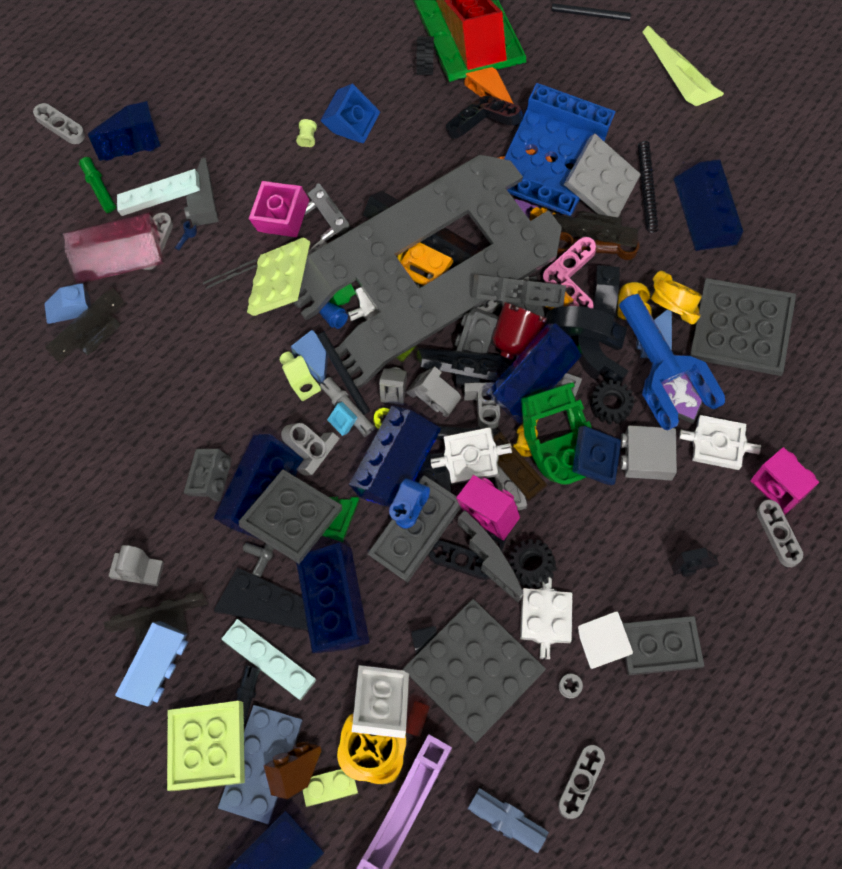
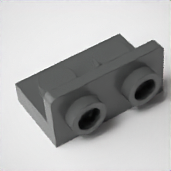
M475 307L470 313H465L461 326H464L462 334L459 333L455 342V346L458 347L457 351L488 353L499 316Z
M196 449L184 493L188 496L209 497L214 501H220L231 466V457L219 449Z

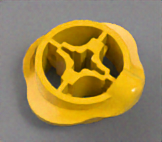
M664 271L657 272L652 279L655 291L651 299L660 306L680 314L681 319L685 322L695 324L701 316L698 304L702 295L687 286L672 281L670 274Z
M353 714L349 715L341 731V740L337 753L338 762L343 772L354 780L367 781L374 784H388L395 781L403 766L406 735L405 738L381 735L371 736L369 734L352 732ZM359 735L361 746L356 750V754L352 756V746ZM366 739L375 746L379 757H376L369 750ZM392 740V751L389 758L385 761L383 750L388 746L387 742ZM367 760H374L379 766L364 768L357 764L361 761L364 763Z

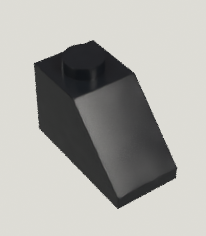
M597 265L594 276V309L613 316L616 314L620 267Z

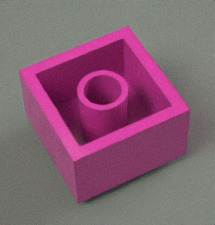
M262 181L249 220L259 232L297 237L309 198L302 186Z
M784 447L765 462L750 480L769 500H773L780 505L784 515L802 501L819 483L815 475L810 470L805 469L798 462L796 456Z
M473 475L456 498L462 512L466 511L485 530L503 541L520 519L514 496L504 489L501 491L496 489L494 484L484 477L480 479Z

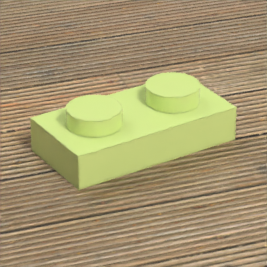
M340 769L311 777L308 787L303 790L306 807L355 795L358 794L355 780L347 776Z

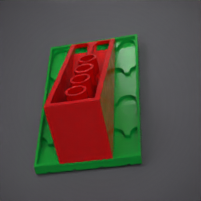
M413 0L429 37H434V50L449 82L459 78H466V73L490 67L497 70L526 63L524 50L499 0Z

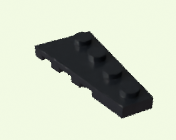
M418 348L417 351L420 367L428 370L436 367L440 371L514 385L516 383L517 375L508 358L500 354Z
M237 567L214 612L315 632L325 612V608Z

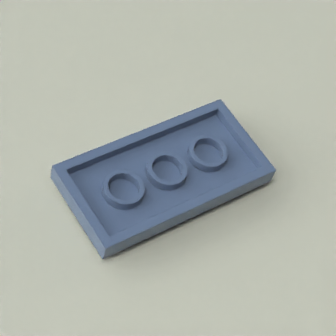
M253 705L244 731L245 783L226 785L218 809L268 825L270 824L278 797L272 796L270 793L263 765L272 761L275 755L287 753L294 749L293 746L296 744L303 723L302 719Z

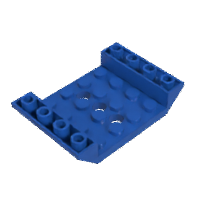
M536 83L529 97L526 113L504 158L510 160L523 176L522 182L507 190L509 194L571 217L580 198L564 185L571 172L565 165L568 163L575 165L588 139L593 134H596L605 142L616 111ZM534 149L536 154L529 155L526 153V150ZM553 156L556 161L548 162L545 158Z

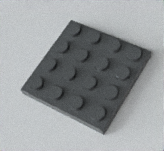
M706 278L699 308L701 316L696 323L690 356L704 362L782 376L796 294Z
M474 599L403 668V671L409 673V677L475 744L546 670Z

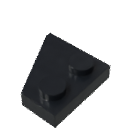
M704 547L682 552L671 567L674 575L682 574V577L696 574V570L717 566L719 562L717 556Z

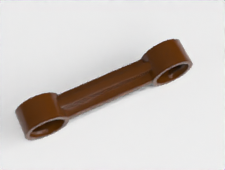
M561 232L560 240L566 241L570 247L579 240L573 239L566 232ZM630 235L622 236L618 241L594 240L596 253L617 254L623 260L635 258L639 249V241ZM628 243L635 250L633 252H626L620 246ZM583 245V246H582V252H583L584 250H587V251L589 252V251H590V245L587 246V247H585V246ZM570 247L566 249L558 248L557 256L560 257Z

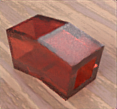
M414 702L406 726V733L421 737L430 706Z

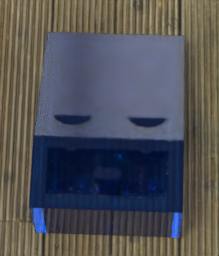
M147 101L125 106L88 133L99 161H109L115 157L130 156L136 152L152 151L157 147H161L156 125Z

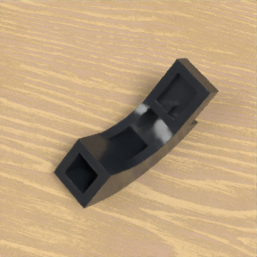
M563 306L547 312L545 317L547 320L542 332L559 341L571 336L588 337L615 350L623 348L627 328L614 322L615 316L606 312L581 306Z
M577 336V357L585 372L594 380L603 375L607 382L613 380V384H616L617 380L621 381V386L626 379L628 370L609 359L602 352L599 341Z

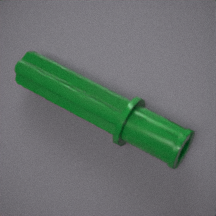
M90 157L82 158L78 164L85 174V181L90 183L103 210L106 213H111L116 209V206L101 180V173L97 171Z

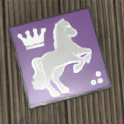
M685 374L669 383L663 384V387L678 411V418L693 424L703 401L689 377Z

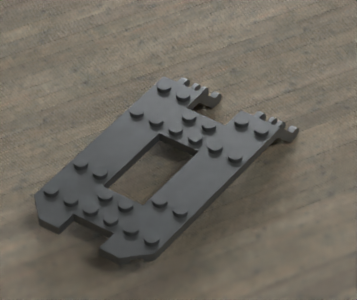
M478 155L307 256L298 301L294 302L297 308H301L312 300L313 304L301 312L305 320L317 315L337 291L354 281L358 282L379 312L358 325L343 343L335 348L340 358L347 352L350 355L348 359L342 362L351 377L359 370L361 371L362 375L353 380L358 389L366 385L389 361L458 320L465 313H469L474 307L477 308L487 302L488 299L472 298L474 274L522 280L556 259L562 227L549 210L532 221L522 211L507 191L522 182L523 176L510 160ZM469 214L491 245L423 287L418 288L396 256Z

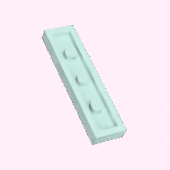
M196 169L117 194V211L121 216L200 191L199 174Z
M238 619L222 637V641L300 701L316 681L313 676Z

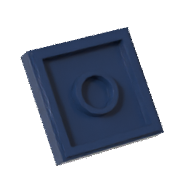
M587 426L579 427L572 472L607 485H615L621 440Z

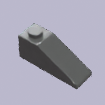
M201 158L197 168L200 191L188 194L186 197L188 206L184 207L186 219H191L193 227L194 225L199 226L219 222L206 158Z

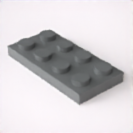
M423 476L419 483L430 488V495L416 523L412 527L404 529L399 527L396 521L392 519L368 553L370 557L407 583L461 508L456 499L457 496L426 476Z

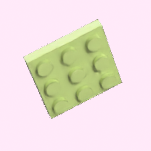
M303 237L260 255L257 261L256 275L253 279L252 293L248 300L247 313L256 316L298 301L310 241Z
M242 701L168 710L167 791L245 783L244 714Z

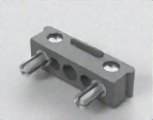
M316 184V187L307 193L312 201L308 203L305 215L317 207L331 226L329 230L320 236L321 239L327 241L335 234L340 237L353 229L321 184Z

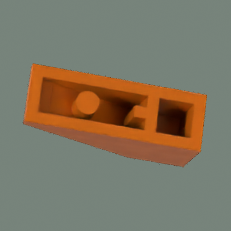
M490 67L466 73L467 77L465 78L464 85L478 96L488 95L513 103L495 68Z

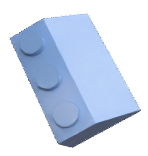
M162 621L153 622L115 696L144 706H150L153 701L157 703L164 692V688L161 687L165 678L170 679L176 668V664H173L177 654L182 655L188 644V641L185 640L187 634Z

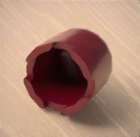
M505 302L492 337L494 345L502 350L500 355L512 360L514 356H528L534 349L547 318Z

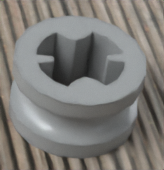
M567 674L559 682L560 693L569 699L577 697L583 688L581 679L575 674ZM566 680L577 684V687L574 689L576 692L571 693L570 689L565 690Z

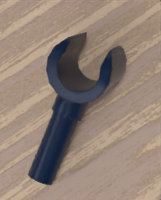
M186 221L183 224L184 234L175 246V249L178 251L188 238H192L197 234L196 225L189 229L190 221Z

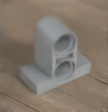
M433 367L419 374L406 393L413 398L418 396L434 411H440L444 417H448L461 399V396L439 377L442 372Z
M503 382L464 384V400H477L478 425L480 429H497L500 418L499 400L510 399L511 384ZM483 396H491L493 399L485 400ZM492 417L494 421L487 422L483 418Z
M302 423L286 425L281 434L282 440L304 459L296 469L303 475H313L340 439L333 432L323 433L319 437ZM294 429H297L299 433L297 440L292 435ZM312 444H314L316 448V452L314 455H312L310 452V446Z
M123 545L121 546L120 553H115L109 577L111 579L158 586L164 562L149 559L145 552L139 548Z

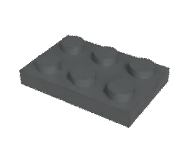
M695 616L622 623L633 654L624 657L627 676L704 667Z

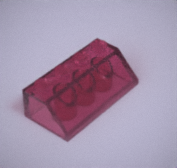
M149 213L63 233L65 252L76 283L163 264L158 228Z

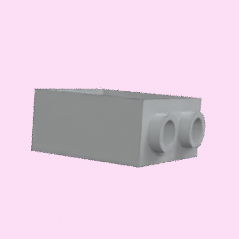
M628 426L625 434L621 435V448H625V456L622 455L621 470H625V477L673 480L677 473L676 429L664 430L659 427Z

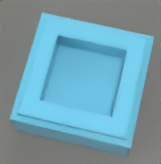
M341 402L336 405L327 420L343 436L349 432L358 417Z

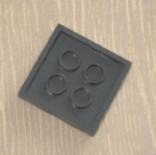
M282 470L239 520V527L300 564L342 511V505L285 470Z

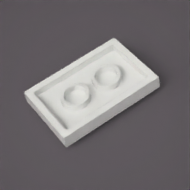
M359 665L352 732L405 738L409 673L402 670Z

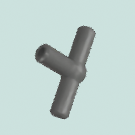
M245 543L243 546L244 552L259 557L252 572L257 577L262 576L268 561L273 557L274 548L270 545L265 544V547L262 548Z

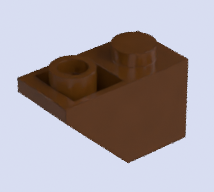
M306 741L300 742L293 746L294 749L287 753L275 755L272 761L263 765L272 796L288 799L308 787L321 753L320 746L309 744Z

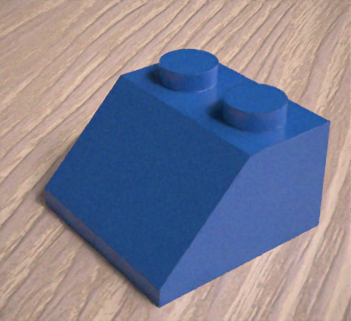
M352 83L337 90L320 121L334 134L364 143L380 111Z

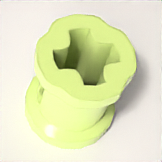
M303 119L299 122L300 132L296 142L301 147H313L315 145L314 132L316 131L317 124L313 120Z

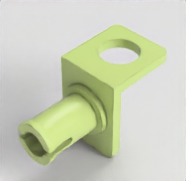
M285 352L280 356V362L283 364L282 369L288 382L301 401L321 391L320 386L310 374L301 355L294 358L291 352ZM305 384L313 385L312 389L308 392L300 391L301 387Z

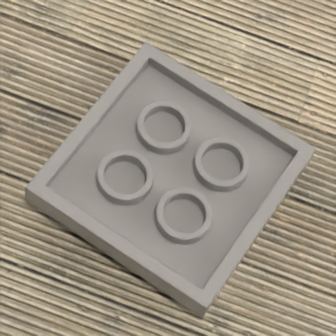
M593 134L588 139L564 185L603 219L612 224L616 222L641 174L601 138Z

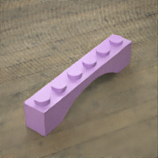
M428 734L397 797L357 869H390L442 770L452 747Z

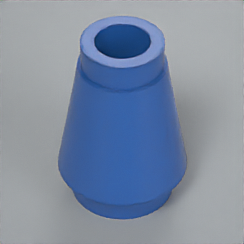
M330 302L319 312L329 326L336 329L343 327L348 319L345 309Z

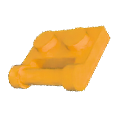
M419 242L408 249L400 263L414 282L424 286L446 273L451 267L453 260L451 257ZM412 265L432 275L433 278L428 279L408 269V267Z

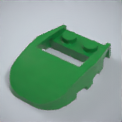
M573 382L521 398L524 435L531 454L540 472L547 479L558 484H571L586 478L572 472L579 427L587 426L592 428L590 421L586 422L582 412L584 406L581 400H576L571 390L572 387H575ZM567 409L572 432L540 443L535 433L534 426H537L536 420Z

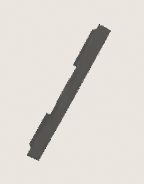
M254 259V260H252V261H250V262H247V263H245V264H242V265H240V267H238V268H235V269H233V270H230V271H228V272H226V273H224V274H222V275L215 276V277H213V278H211V279H209V280H207V281H205V282H202V283H203V285H204V284H206V283H208V282H210V281H213V280H215V279H217V278H219V277H221V276H223V275H227V274H229V273H231V272H234V271H236V270L239 269V268H242V267H244V266H246V265H249V264H251V263L256 262V259ZM253 265L249 268L242 270V272H235L229 276H226V279H221L211 285H208L206 289L216 284H219L227 279H230L236 275H239L243 272H246L250 269H253L258 265Z

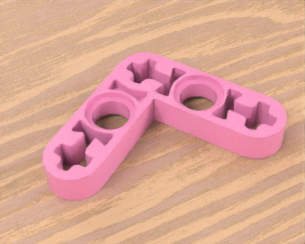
M589 237L579 239L544 271V283L558 284L553 279L549 281V275L555 276L557 274V279L561 285L574 289L575 293L571 296L574 299L572 301L573 304L569 306H579L576 302L577 298H579V302L582 305L588 304V308L594 309L593 301L570 279L573 274L595 255L596 245L594 240ZM590 245V251L584 250L582 252V246L587 247ZM566 259H574L576 261L575 266L572 268L565 267L563 263Z

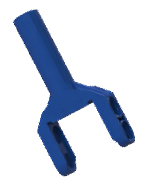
M639 294L625 298L619 304V307L652 363L650 375L645 380L642 395L659 425L664 430L677 427L679 423L678 411L664 389L663 384L669 383L685 374L689 377L705 405L711 409L723 406L725 395L706 362L692 356L674 355Z

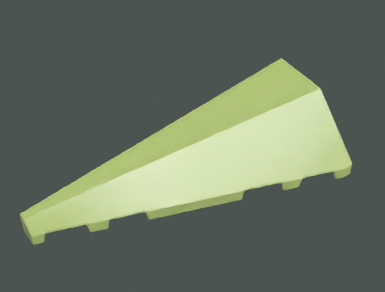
M650 26L644 29L643 34L686 101L698 106L724 94L720 89L713 86L711 81L705 78L677 50L671 48L667 41L661 38Z

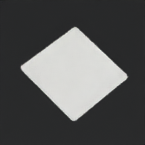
M618 612L578 626L580 640L591 669L633 654Z

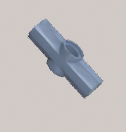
M480 788L468 807V810L492 824L491 827L496 831L500 830L507 838H514L535 853L539 852L549 833L544 828L524 817L525 814L506 802H500Z

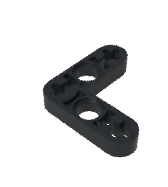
M483 96L446 124V130L450 138H459L486 117L506 125H516L523 120L521 107L493 96Z
M486 530L492 540L499 544L502 552L507 537L503 541L497 536L489 534V531ZM438 540L428 554L431 562L481 580L490 579L486 574L481 573L480 567L474 565V570H470L473 558L477 559V565L482 566L484 562L474 551ZM442 547L443 553L448 555L450 550L454 551L451 556V563L447 562L448 556L440 555L439 558H436L435 552L432 550ZM462 554L467 556L469 562L466 566H459L455 563V558Z

